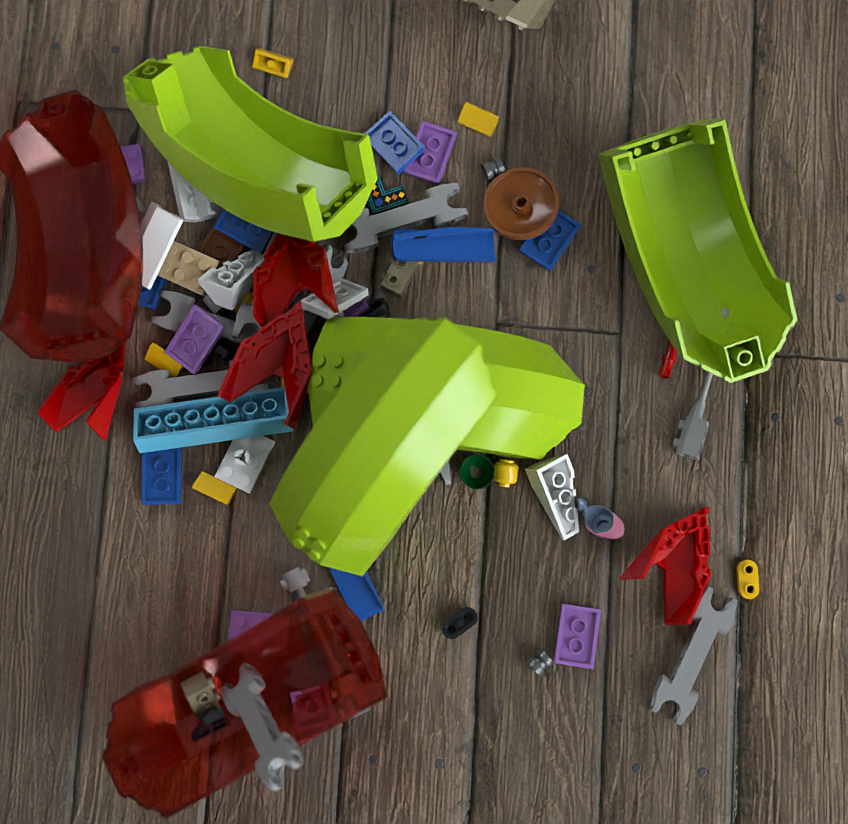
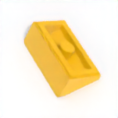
M258 48L255 50L252 68L287 78L293 58Z
M465 102L457 123L491 138L498 124L499 117Z
M153 342L144 360L159 370H170L171 378L178 377L185 368L166 354L164 349Z
M203 471L192 486L193 489L229 505L237 487Z

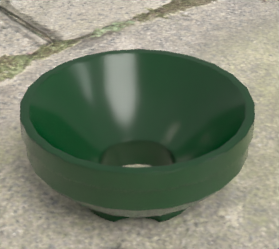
M479 454L471 455L461 464V480L471 489L479 490L486 488L494 479V465L486 456ZM475 467L482 470V476L478 479L473 478L471 475V470Z

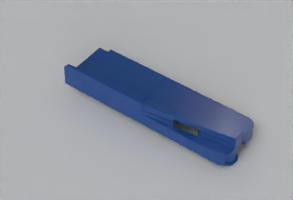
M445 227L429 230L397 229L393 231L390 245L393 247L392 257L395 261L495 262L493 235L495 230L494 228ZM426 235L425 238L413 239L416 236Z
M329 567L356 623L385 610L367 571L363 576Z

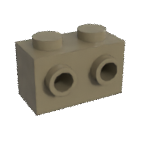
M391 257L388 263L389 269L387 273L383 272L379 282L381 283L382 290L401 299L418 268V262L395 261Z
M203 671L180 683L199 720L206 716L208 711L221 708L218 703L221 698L211 678L206 679Z

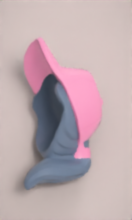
M577 498V510L584 516L586 528L599 538L618 539L623 536L624 524L612 511L601 505L588 506L584 499Z

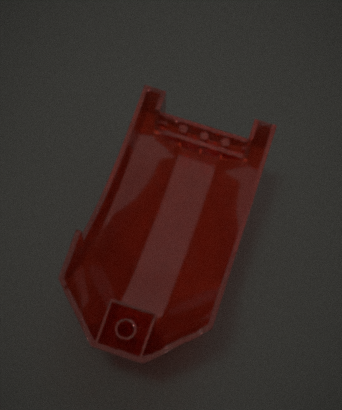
M74 89L43 98L38 103L39 108L32 114L28 111L17 121L19 125L14 130H7L3 133L0 140V171L9 179L11 184L17 233L13 281L0 322V331L31 359L71 363L109 356L131 338L139 306L143 278V241L140 215L135 190L123 152L101 106L94 104L91 99L81 95L78 90Z
M332 587L322 589L299 598L217 648L159 679L135 688L111 703L110 711L113 713L111 722L107 726L105 739L108 741L106 749L103 750L102 759L119 796L124 799L130 798L136 801V805L148 811L154 810L159 813L160 817L167 819L256 770L254 764L260 758V755L241 716H235L230 713L221 695V688L225 683H229L234 687L238 684L240 679L239 667L244 662L252 665L262 676L266 687L260 694L280 733H288L295 740L297 746L308 742L386 699L388 696L378 653L358 616ZM203 671L206 679L211 678L221 698L218 703L223 709L230 725L194 743L191 734L201 720L197 718L180 683ZM296 691L303 693L296 695V701L292 704L290 693Z

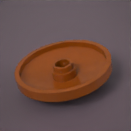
M527 167L507 170L498 175L485 192L483 202L485 216L489 225L503 237L513 240H527L537 237L549 229L557 217L559 210L558 191L553 181L539 170Z

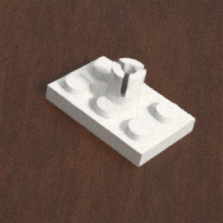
M342 278L333 281L339 313L336 314L314 294L309 295L300 302L303 309L324 318L344 317L343 310L368 296V288Z
M265 436L233 440L215 477L250 494L275 441Z

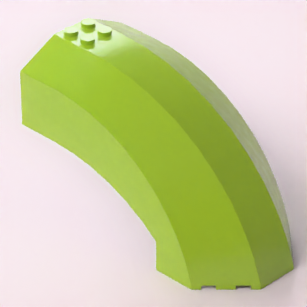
M197 46L193 47V52L182 54V51L166 54L167 58L156 60L155 57L149 58L123 76L127 105L151 142L189 183L228 212L263 229L313 242L340 236L361 215L378 179L369 134L319 125L300 118L270 102L236 75L230 50Z
M705 118L628 141L598 154L612 210L633 271L654 316L680 356L730 383L767 371L772 364L771 361L774 355L780 351L787 339L788 331L791 327H794L797 316L790 284L788 281L776 277L751 220L740 185L726 121L723 119ZM721 308L729 310V317L722 315Z
M333 317L326 319L313 350L312 374L309 381L308 391L313 427L362 360L398 318ZM455 324L480 343L483 350L481 353L483 362H487L491 374V385L495 387L498 394L457 450L496 454L504 458L541 460L549 450L556 447L567 437L568 433L582 423L585 385L550 345L504 332Z
M418 318L412 321L397 319L321 415L291 461L269 503L288 540L296 548L302 550L311 560L316 561L322 566L359 576L365 574L390 543L433 480L498 395L495 387L491 385V374L487 362H483L481 356L483 350L480 343L447 318H438L437 320Z

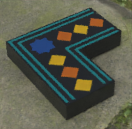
M377 174L378 179L368 198L373 215L409 204L403 185L385 191L380 176Z

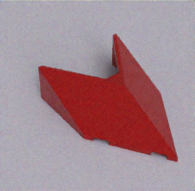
M278 233L263 256L265 260L253 272V317L261 327L265 326L285 312L296 293L307 289L335 314L339 313L325 249L315 243V241Z
M301 302L260 328L250 338L247 337L241 341L217 394L218 397L231 403L271 375L279 376L284 379L289 411L283 424L294 430L297 428L312 374Z
M126 329L119 333L118 338L107 341L84 357L86 361L79 366L75 364L71 366L38 409L36 414L54 432H58L95 406L85 422L103 441H106L123 377L127 338Z
M709 506L662 528L619 577L621 580L645 579L650 567L654 564H657L663 570L664 623L666 625L691 624L711 578V569H708L707 558L710 557V525H707L706 515L709 514Z

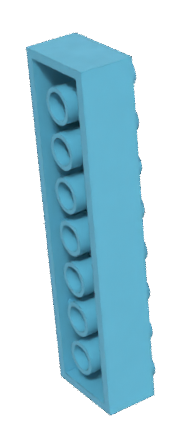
M285 387L247 392L231 403L220 397L135 408L133 441L139 453L291 432L294 429L283 424L289 411Z

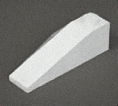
M253 249L239 255L238 259L233 262L226 261L218 269L215 267L209 269L198 279V283L216 305L233 310L252 287L253 272L265 260L263 256L266 251L263 255Z
M568 454L545 459L526 468L525 471L530 484L561 539L566 540L578 533V510L575 508L574 500L576 489L573 488V478L575 476Z

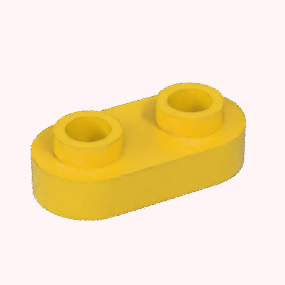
M742 560L736 568L738 593L745 599H753L759 594L758 567L751 560ZM747 566L751 568L750 573H747L745 570ZM748 586L752 587L751 593L747 592Z

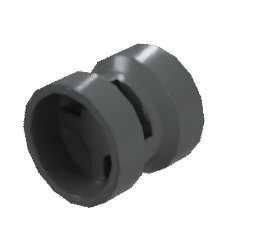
M499 156L493 158L490 162L485 161L481 163V168L487 181L493 179L495 175L505 172L503 162Z
M541 648L536 651L534 657L526 660L538 676L544 672L546 667H550L554 663Z

